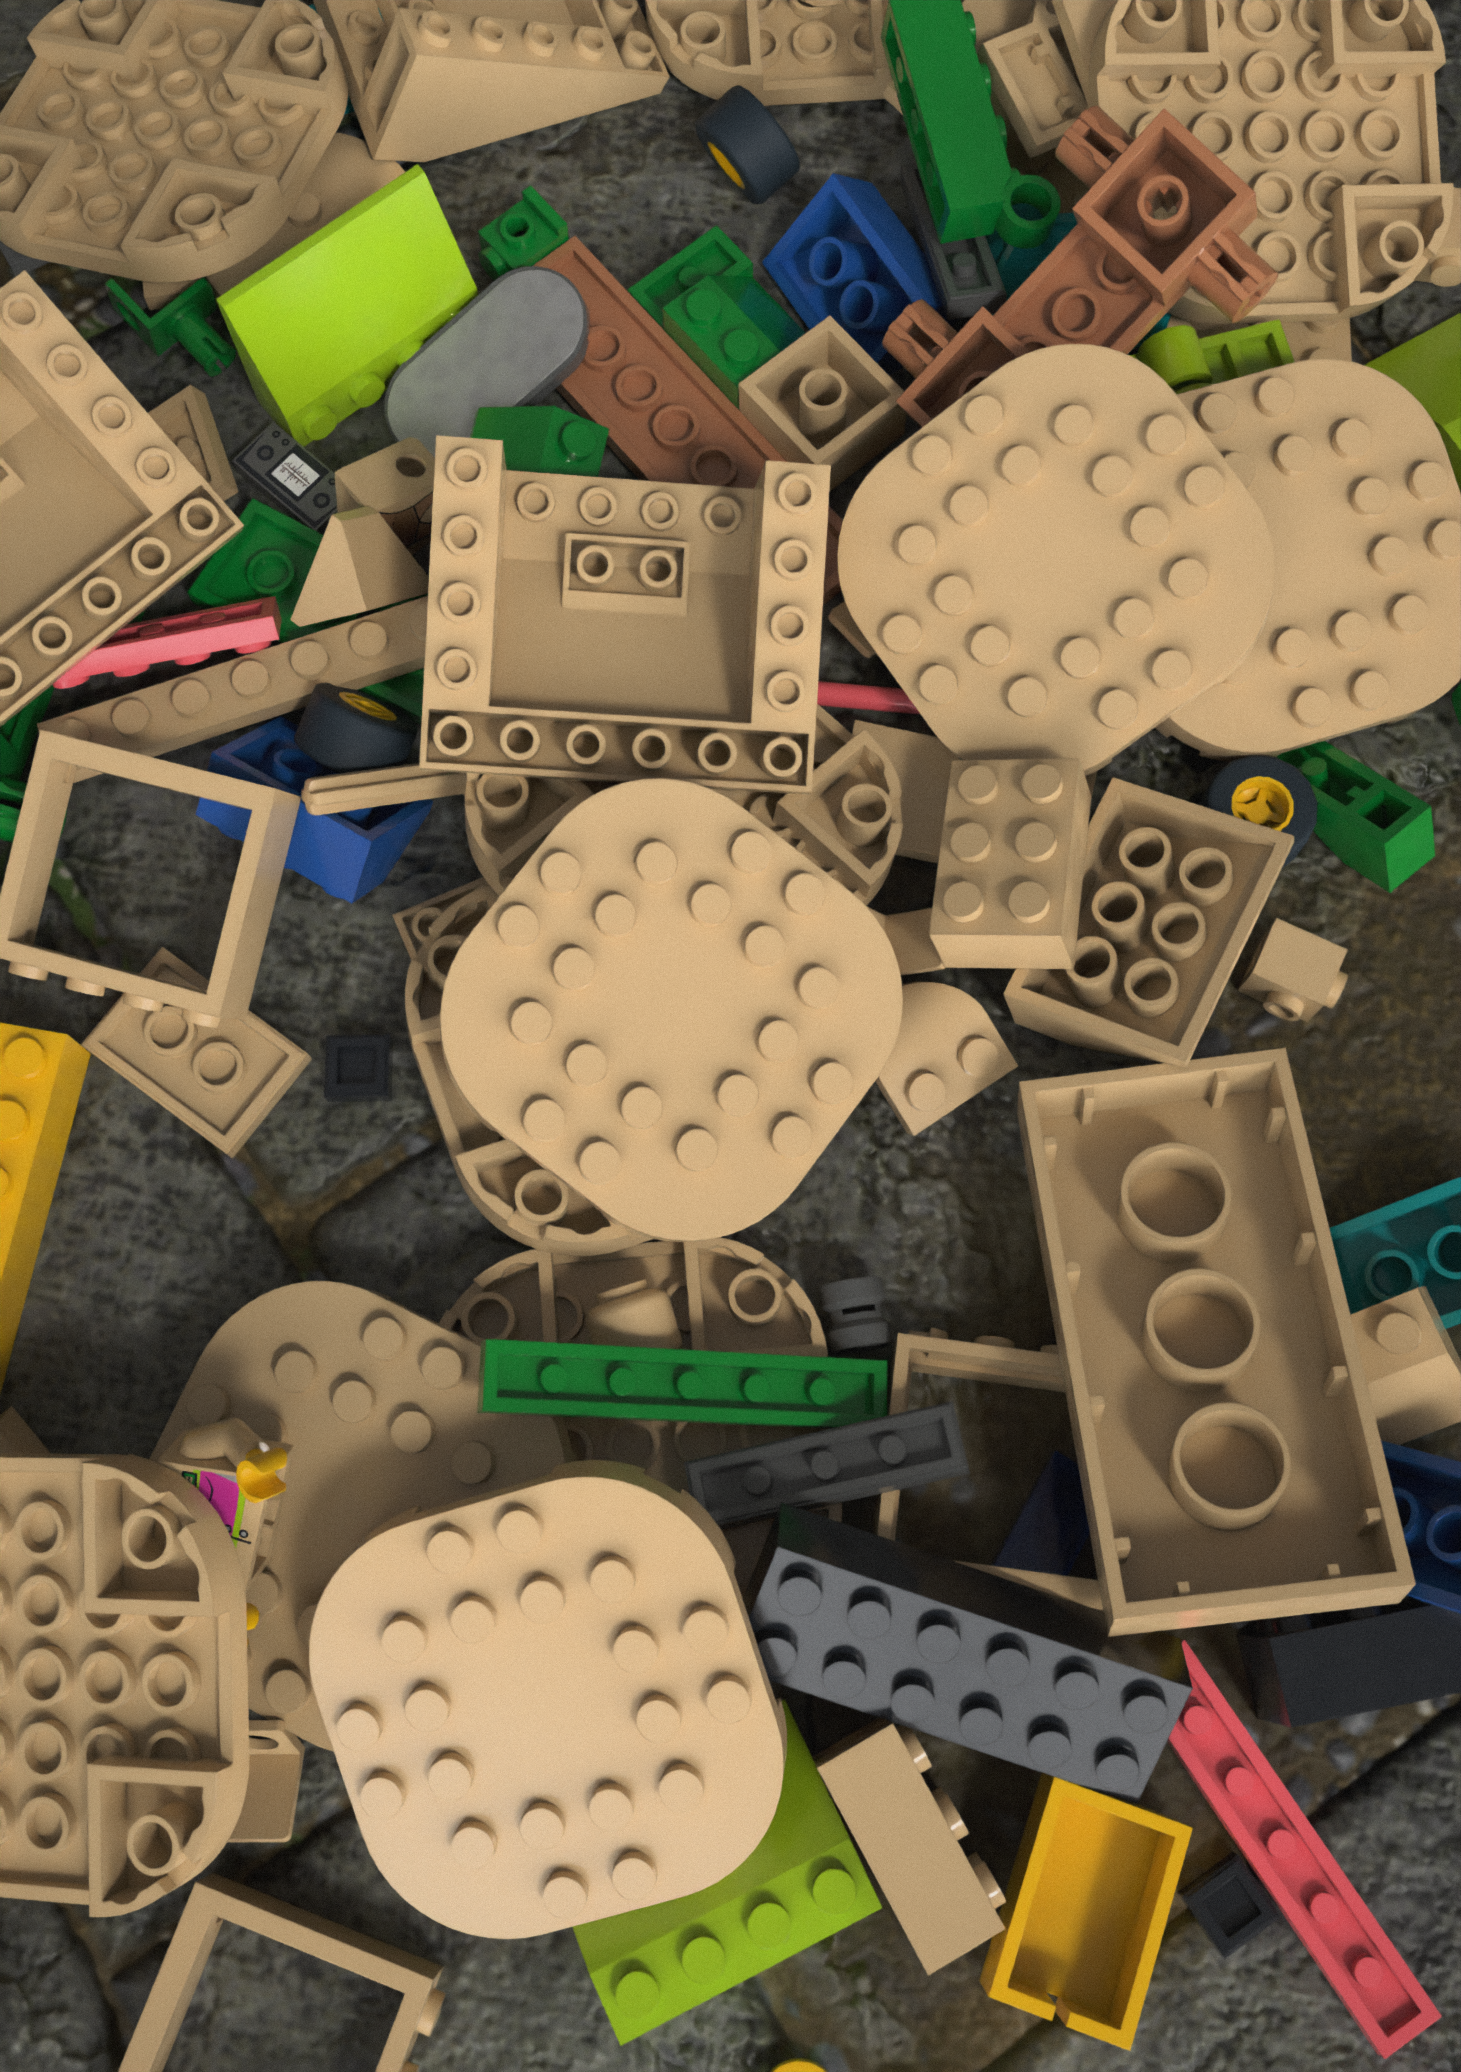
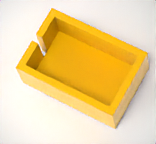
M1041 1773L1004 1896L1006 1903L1002 1904L999 1918L1005 1930L992 1937L979 1980L988 1997L1050 2021L1053 2020L1054 2013L1056 2012L1066 2027L1130 2051L1193 1828L1176 1818L1141 1805ZM1047 1993L1057 1996L1056 2003L1052 2001Z

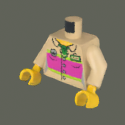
M230 1418L182 1431L159 1457L157 1463L175 1471L193 1484L217 1511L236 1548L242 1568L246 1594L271 1559L294 1446L283 1442L263 1440L243 1420ZM246 1602L247 1630H251L256 1627L259 1621V1611L255 1605Z

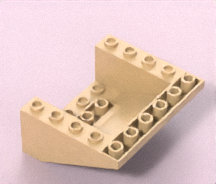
M313 0L325 29L333 38L346 74L350 100L372 158L375 160L431 161L660 94L670 77L650 35L647 22L637 0Z
M25 270L0 288L1 727L233 539L244 527V524Z
M436 435L420 770L616 783L663 778L695 783L711 789L811 794L831 465L766 460L754 489L510 471L506 469L503 440Z

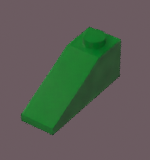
M1326 741L1287 751L1276 757L1295 766L1311 784L1317 800V823L1313 832L1344 864L1379 887L1391 893L1435 857L1432 808L1428 803Z

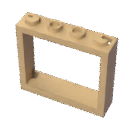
M40 730L0 893V958L10 961L8 972L15 975L47 981L49 972L66 976L65 988L73 991L104 996L107 987L125 992L123 1004L135 1008L162 1012L164 1003L183 1008L181 1019L193 1024L218 1028L220 1018L246 1020L301 797L276 788ZM77 766L252 811L207 992L33 945Z
M931 1328L929 1333L909 1330V1334L898 1333L891 1349L887 1388V1416L908 1411L912 1372L1065 1392L1057 1345L1042 1346L1040 1352L1014 1348L1015 1343L1012 1340L997 1336H980L975 1338L974 1343L948 1340L947 1332ZM900 1490L876 1495L873 1534L895 1541ZM955 1561L1104 1612L1098 1580Z
M211 1873L194 1884L118 2072L163 2071L224 1919L405 1993L375 2072H418L419 2065L408 2060L418 2034L421 2033L430 2037L439 2018L446 1993L435 1988L443 1966L228 1878Z

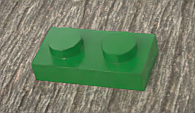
M716 225L631 286L627 291L664 330L662 311L664 306L707 275L753 277V263Z

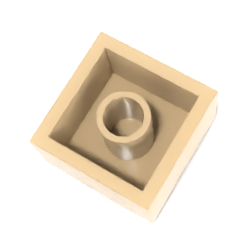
M830 315L738 384L739 411L787 462L831 465L829 492L905 433L906 413L896 402L904 390Z

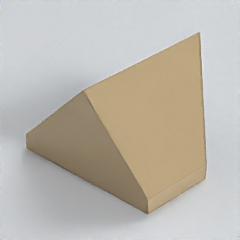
M366 506L331 515L290 620L301 627L365 612L428 593L429 576L381 514L374 508Z

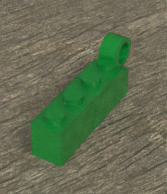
M888 0L880 38L894 81L939 243L944 244L991 235L996 228L999 236L1013 247L1031 249L1040 246L1049 238L1061 207L1060 196L1056 188L1048 180L1036 175L1020 176L1016 167H1010L1005 151L1007 146L1006 126L1003 117L995 115L990 100L991 76L987 64L979 63L975 49L976 27L972 13L970 11L964 12L961 0ZM1020 203L1032 205L1039 210L1043 218L1036 221L1025 220L1014 212L1012 206Z

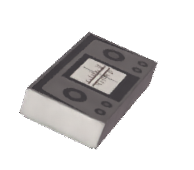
M272 422L232 460L236 471L288 516L324 535L331 515L338 513L335 474L276 423Z

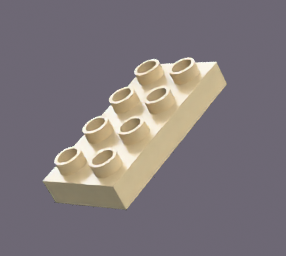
M1286 1048L1193 1059L1189 1061L1187 1067L1162 1063L1019 1082L1017 1117L1108 1637L1400 1603L1416 1583Z

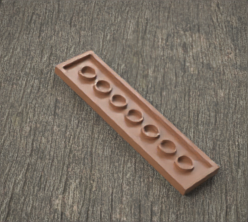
M573 236L533 265L552 269L568 278L581 294L590 315L587 338L589 344L586 355L578 368L556 389L581 417L609 428L606 444L639 480L754 489L766 460L787 462L576 236ZM830 506L828 507L823 605L842 591L838 574L837 553L843 520Z

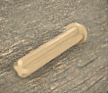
M419 763L312 777L305 780L304 788L301 790V798L305 802L307 812L317 816L460 794L465 796L467 773L420 770Z

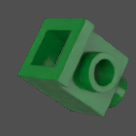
M531 185L522 191L523 199L478 231L481 245L478 258L482 267L493 281L511 270L533 266L569 240L567 223Z

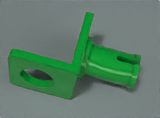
M112 278L104 283L114 310L158 357L176 342H180L200 363L210 377L222 373L221 368L216 364L217 360L226 369L234 361L236 350L205 320L216 310L211 285L205 278L199 279L151 318L144 313Z

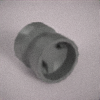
M872 1276L847 1279L818 1288L821 1309L829 1314L831 1327L826 1333L829 1355L864 1352L883 1348L894 1343L890 1322L882 1318L880 1305L885 1299L882 1277Z

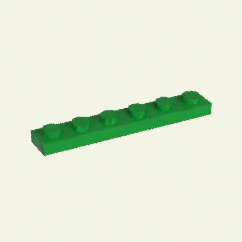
M485 1339L481 1341L477 1413L831 1429L887 1416V1360Z

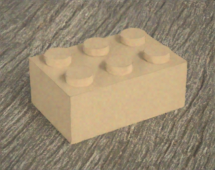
M1079 758L951 761L929 936L946 968L1074 969L1091 806V793Z
M879 1717L813 1756L820 1775L928 1976L1005 1930L995 1909L1006 1903V1899L986 1863L981 1861L977 1852L968 1857L965 1856L958 1840L968 1835L969 1832L948 1794H945L941 1787L930 1792L921 1773L931 1768L932 1765L911 1728L903 1725L895 1728L891 1721Z

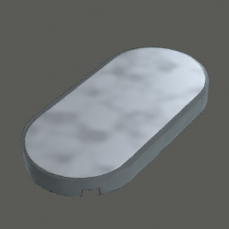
M527 266L511 270L492 282L422 345L393 375L387 388L384 410L386 423L394 440L400 442L408 437L416 438L435 457L436 435L469 438L475 414L479 407L536 406L578 368L586 355L589 344L587 338L590 315L587 305L575 285L559 272L538 266Z

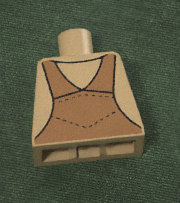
M408 437L335 471L338 513L371 506L381 514L411 555H413L431 542L435 457L418 439Z

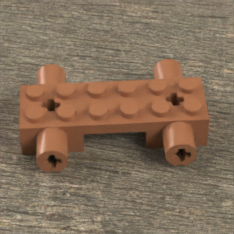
M1098 105L1092 106L1088 110L1085 109L1072 126L1063 133L1064 136L1058 144L1055 155L1059 161L1089 188L1087 193L1072 208L1077 225L993 316L982 306L959 332L925 300L920 299L911 305L908 304L898 318L889 325L882 341L883 348L915 378L896 402L908 417L922 428L997 369L1029 352L1055 345L1090 344L1128 354L1192 285L1232 323L1239 322L1266 296L1279 274L1239 237L1257 217L1256 192L1165 108L1136 139H1133ZM1173 206H1176L1177 213L1171 218L1155 219L1154 212L1160 207L1169 212Z

